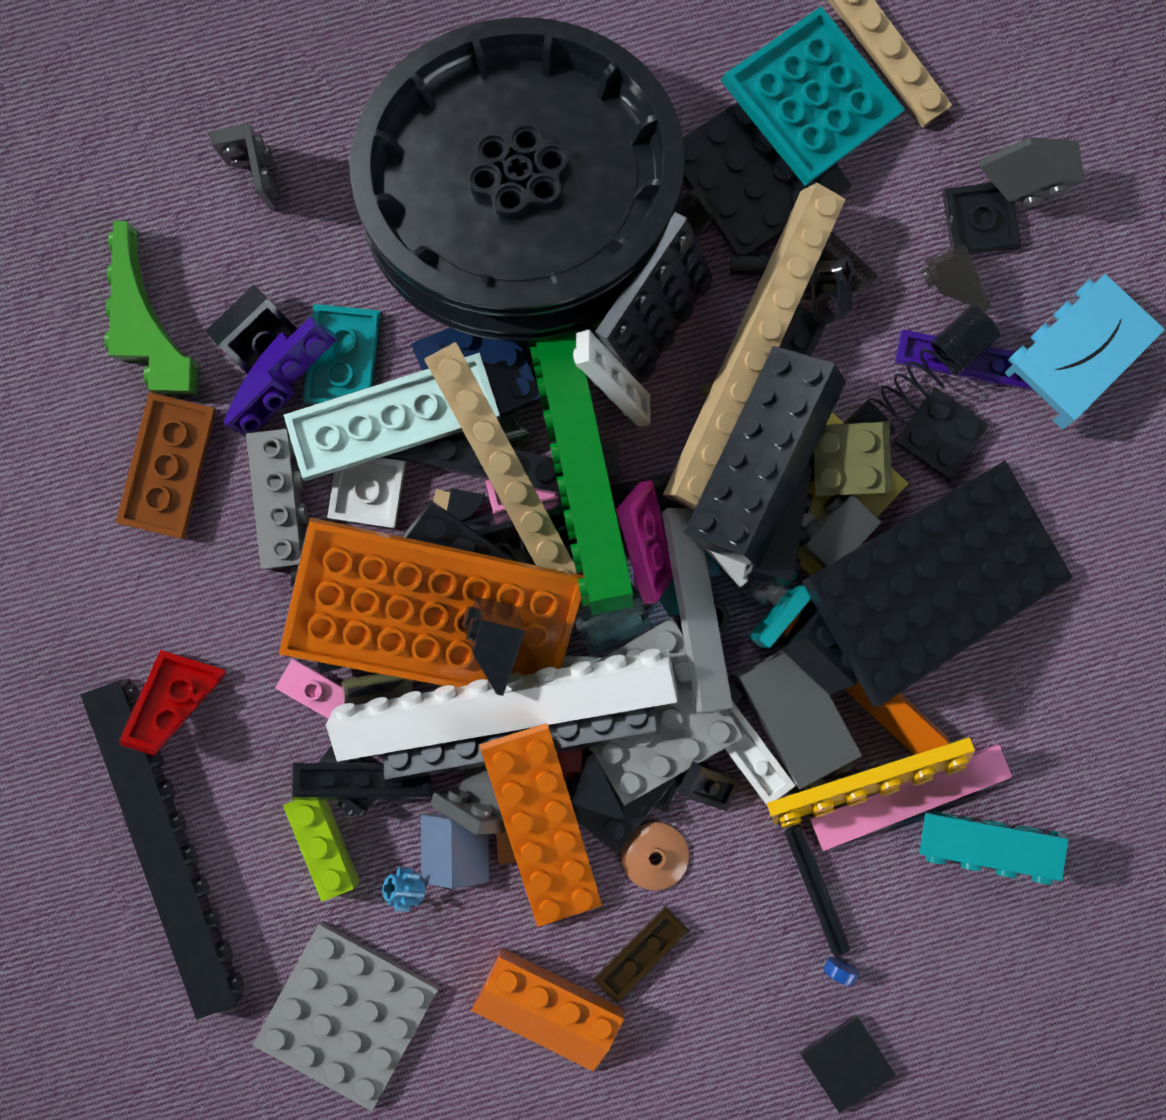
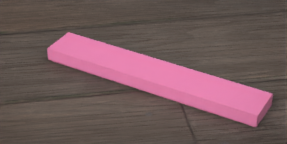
M996 744L974 753L970 762L965 765L966 769L951 775H946L945 771L938 772L932 775L933 780L927 783L913 786L912 781L900 785V790L893 794L880 796V793L876 792L866 796L867 801L859 805L848 807L845 803L835 807L834 812L821 817H809L821 850L825 851L1012 778L1000 745Z

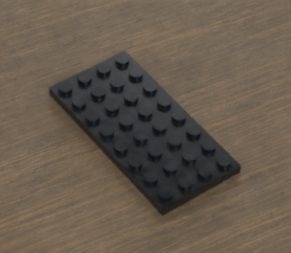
M1005 460L804 579L802 583L872 706L877 707L1073 578Z

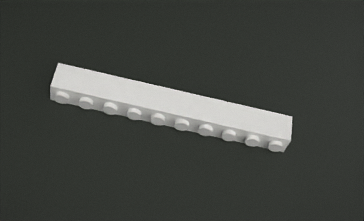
M648 649L641 652L640 655L629 657L614 655L605 661L596 663L580 661L568 668L556 669L554 667L540 669L534 674L523 676L520 673H513L510 675L504 696L496 695L490 682L486 679H480L471 682L467 686L456 688L452 685H446L428 693L421 694L419 691H413L404 694L400 698L387 699L386 697H379L366 704L355 706L353 703H346L333 709L326 723V728L336 760L342 761L527 729L545 723L550 725L676 703L677 685L669 649L663 651Z

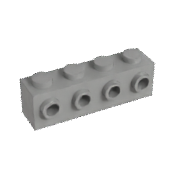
M288 429L247 433L260 567L264 570L299 566L305 540L303 524H308V512L306 504H301L300 491L304 490V480L300 470H297L296 455Z

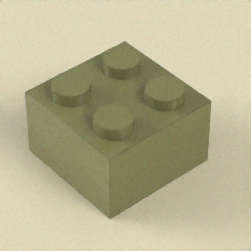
M889 421L829 424L825 426L813 451L816 496L887 493L892 490Z

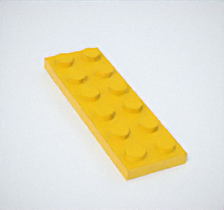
M969 737L768 802L767 806L774 825L781 823L782 828L790 827L802 822L800 818L802 816L813 813L815 817H821L834 812V806L845 802L848 807L859 805L867 801L866 796L879 792L880 796L893 794L900 790V785L912 781L913 786H917L933 780L932 775L938 772L945 771L946 775L961 772L966 769L965 765L970 762L975 749Z

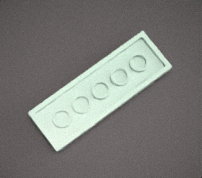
M480 353L464 357L497 420H500L501 418ZM430 369L284 415L304 481L463 431Z

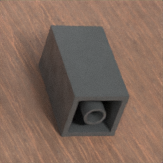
M781 649L733 674L784 771L799 789L806 787L808 790L817 787L825 782L824 776L835 770L840 774L856 765L854 760L862 755L830 695Z

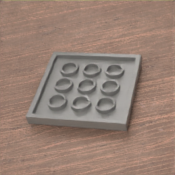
M674 617L669 618L596 661H605L614 655H624L625 657L640 655L641 652L648 649H659L660 651L669 649L677 685L676 703L654 706L659 735L590 747L624 806L690 768L692 762L698 764L744 737L729 710L697 713L683 632Z
M320 922L252 1046L366 1109L373 1111L439 986L329 925Z

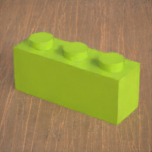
M291 800L284 804L283 808L321 902L353 890L360 880L328 801Z

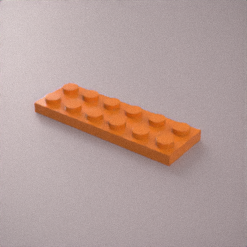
M545 723L479 744L537 927L602 906L548 724Z

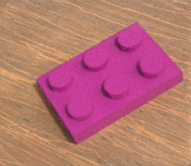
M650 480L639 482L616 508L618 526L622 529L626 542L625 554L632 563L634 585L636 590L640 592L643 604L656 603L673 580L663 517L653 481Z

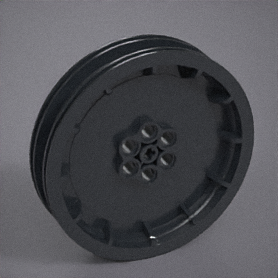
M530 17L501 18L470 24L447 32L413 51L386 75L366 103L356 126L350 154V180L354 201L363 223L371 253L385 278L409 304L440 324L469 335L504 341L541 340L566 335L603 320L649 250L661 236L675 212L681 214L685 161L684 143L676 111L666 91L652 72L628 50L601 34L567 22ZM549 196V198L541 199L540 197ZM508 206H517V207L512 208V209H507V208H506V207H508Z

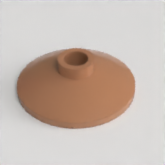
M648 822L639 825L622 846L621 860L625 873L636 885L648 890H662L671 887L682 878L688 866L689 852L683 836L674 827L662 822ZM653 852H658L662 855V860L658 864H653L649 861V857Z

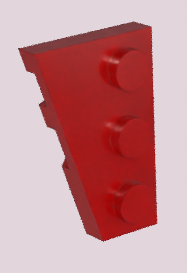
M160 650L120 737V745L154 756L226 676V670Z

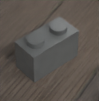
M853 494L834 495L824 505L823 509L825 512L818 520L813 519L805 526L806 536L801 548L824 568L858 548L878 527L881 521Z

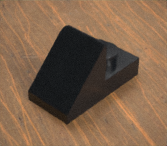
M703 761L698 764L692 762L683 777L678 793L688 799L727 811L741 780Z

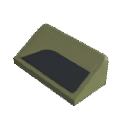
M384 674L344 679L341 682L344 703H353L354 705L367 703L379 697H386L387 699L401 697L406 693L412 692L413 680Z

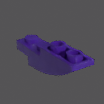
M309 317L291 336L281 332L247 374L229 407L224 420L225 425L245 437L247 433L257 432L295 395L291 385L337 341L333 331L312 317Z

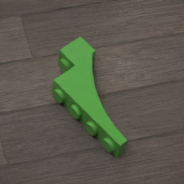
M113 221V231H110L108 235V246L112 252V265H108L107 280L109 285H111V295L106 300V314L110 318L109 331L105 333L104 337L105 349L108 351L109 356L118 361L149 362V366L144 368V382L148 386L149 391L159 395L198 396L199 363L190 357H186L170 339L158 320L148 298L138 257L137 229L127 221Z

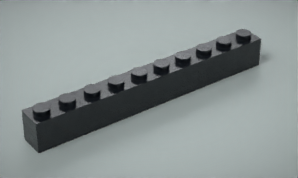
M123 679L80 694L195 1018L198 1020L233 1007L244 997L243 979L238 972L235 973L232 966L233 953L231 946L227 940H223L219 929L221 927L220 915L216 908L211 907L207 896L210 894L208 882L203 875L200 876L196 865L198 863L197 851L192 843H188L184 832L187 830L186 820L180 811L177 812L173 801L175 798L174 787L169 779H165L162 766H164L163 756L160 750L153 756L120 745V737L140 696V692L134 683L131 684L130 679Z

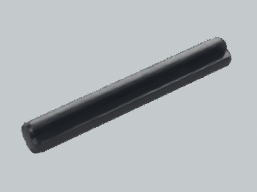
M800 825L790 827L785 830V835L830 950L834 956L846 954L850 951L849 943L804 829Z

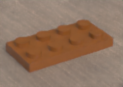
M148 393L115 523L185 540L217 409L155 393Z

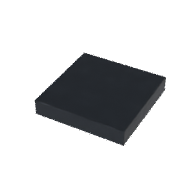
M993 183L948 188L942 192L952 257L1015 249L1021 246L1015 203L1008 202Z
M854 1015L800 1051L801 1056L839 1113L896 1076L857 1015Z

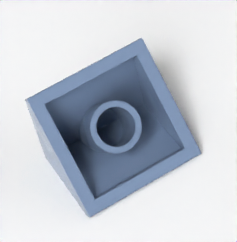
M421 814V879L425 884L450 889L489 882V834L475 835L445 814Z

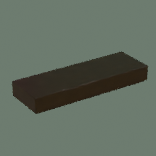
M665 905L594 976V981L619 1004L690 932L689 928Z

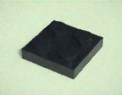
M933 387L928 392L931 400H928L926 397L917 408L918 412H914L894 441V444L949 481L955 476L989 424L936 387Z

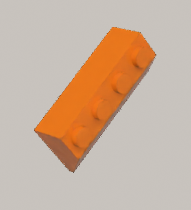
M501 948L471 1011L591 1071L595 1070L609 1051L624 1020L622 1007Z

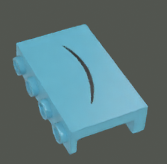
M1106 274L1095 283L1089 279L1075 293L1079 299L1073 305L1067 301L1053 315L1057 321L1051 327L1045 323L1030 337L1035 343L1029 349L1022 345L1008 359L1013 365L1005 374L1008 377L1013 373L1018 374L1056 410L1059 415L1053 421L1062 430L1073 423L1165 330Z

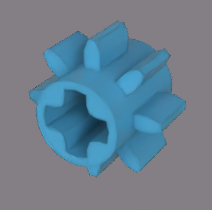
M398 867L397 874H390L385 879L382 888L383 897L388 902V906H394L395 911L410 912L411 906H418L422 902L425 895V883L420 878L419 873H413V869Z

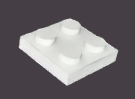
M377 458L334 472L327 518L396 529L406 462Z

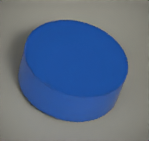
M828 957L823 967L824 972L830 978L846 986H854L860 975L856 968L836 957Z

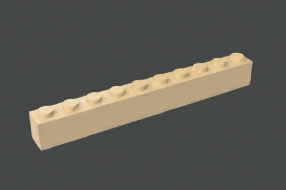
M815 183L800 192L663 493V496L691 510H695L772 347L780 346L846 200L819 183Z

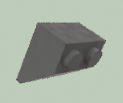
M1029 137L979 160L981 170L1007 201L1023 202L1025 207L1040 205L1044 203V198L1048 196L1067 194L1071 191L1070 187L1084 182L1079 141Z

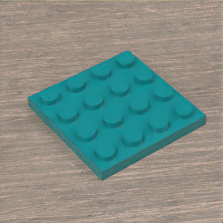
M822 6L726 72L720 80L804 186L808 185L899 117L905 110Z

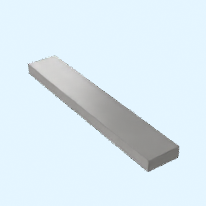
M667 508L662 512L696 711L697 713L729 710L733 708L705 550L684 533L694 510L689 508Z

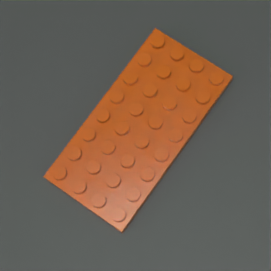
M310 517L281 639L279 655L442 686L452 685L454 688L467 686L471 682L480 679L488 680L472 653L470 642L466 639V627H463L465 611L468 606L473 607L475 598L478 596L516 606L525 633L511 674L520 673L522 676L534 674L540 669L547 667L561 669L581 600L578 579L584 578V576Z

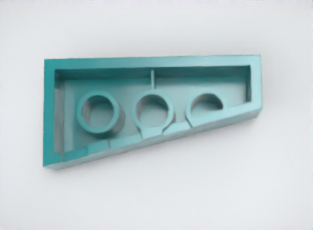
M927 810L925 811L919 854L926 855L925 861L946 865L947 860L961 862L960 867L967 870L981 871L982 866L995 868V874L1000 876L1017 878V873L1032 875L1031 881L1053 885V880L1063 881L1068 838L1061 831L1051 830L1050 835H1046L1044 831L1038 830L1035 827L1021 825L1013 829L1008 828V824L998 821L981 820V822H975L974 818Z

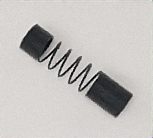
M970 305L959 317L954 319V322H951L946 329L931 340L934 352L928 349H921L920 358L924 366L914 361H908L907 370L912 379L903 374H894V383L899 392L892 387L881 386V395L886 404L876 398H868L863 405H860V408L845 419V424L889 421L890 435H893L895 427L891 421L870 401L877 402L892 413L902 424H905V421L898 415L886 398L883 389L886 388L894 392L909 404L915 412H918L916 406L907 398L899 386L896 377L900 376L917 387L928 400H931V396L920 386L912 374L910 364L924 370L940 387L944 388L943 382L928 367L923 357V352L930 353L938 358L953 375L958 376V373L964 371V368L969 366L995 340L1000 338L1001 334L997 325L983 310L977 306Z

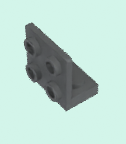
M250 124L209 131L212 147L228 166L232 165L235 168H242L251 165L256 193L270 210L277 209L275 198H280V192L276 178H271L269 166L273 165V157L270 147L265 145L262 135L256 134Z
M486 766L465 769L459 789H450L449 792H434L430 805L475 835L505 833L506 828Z

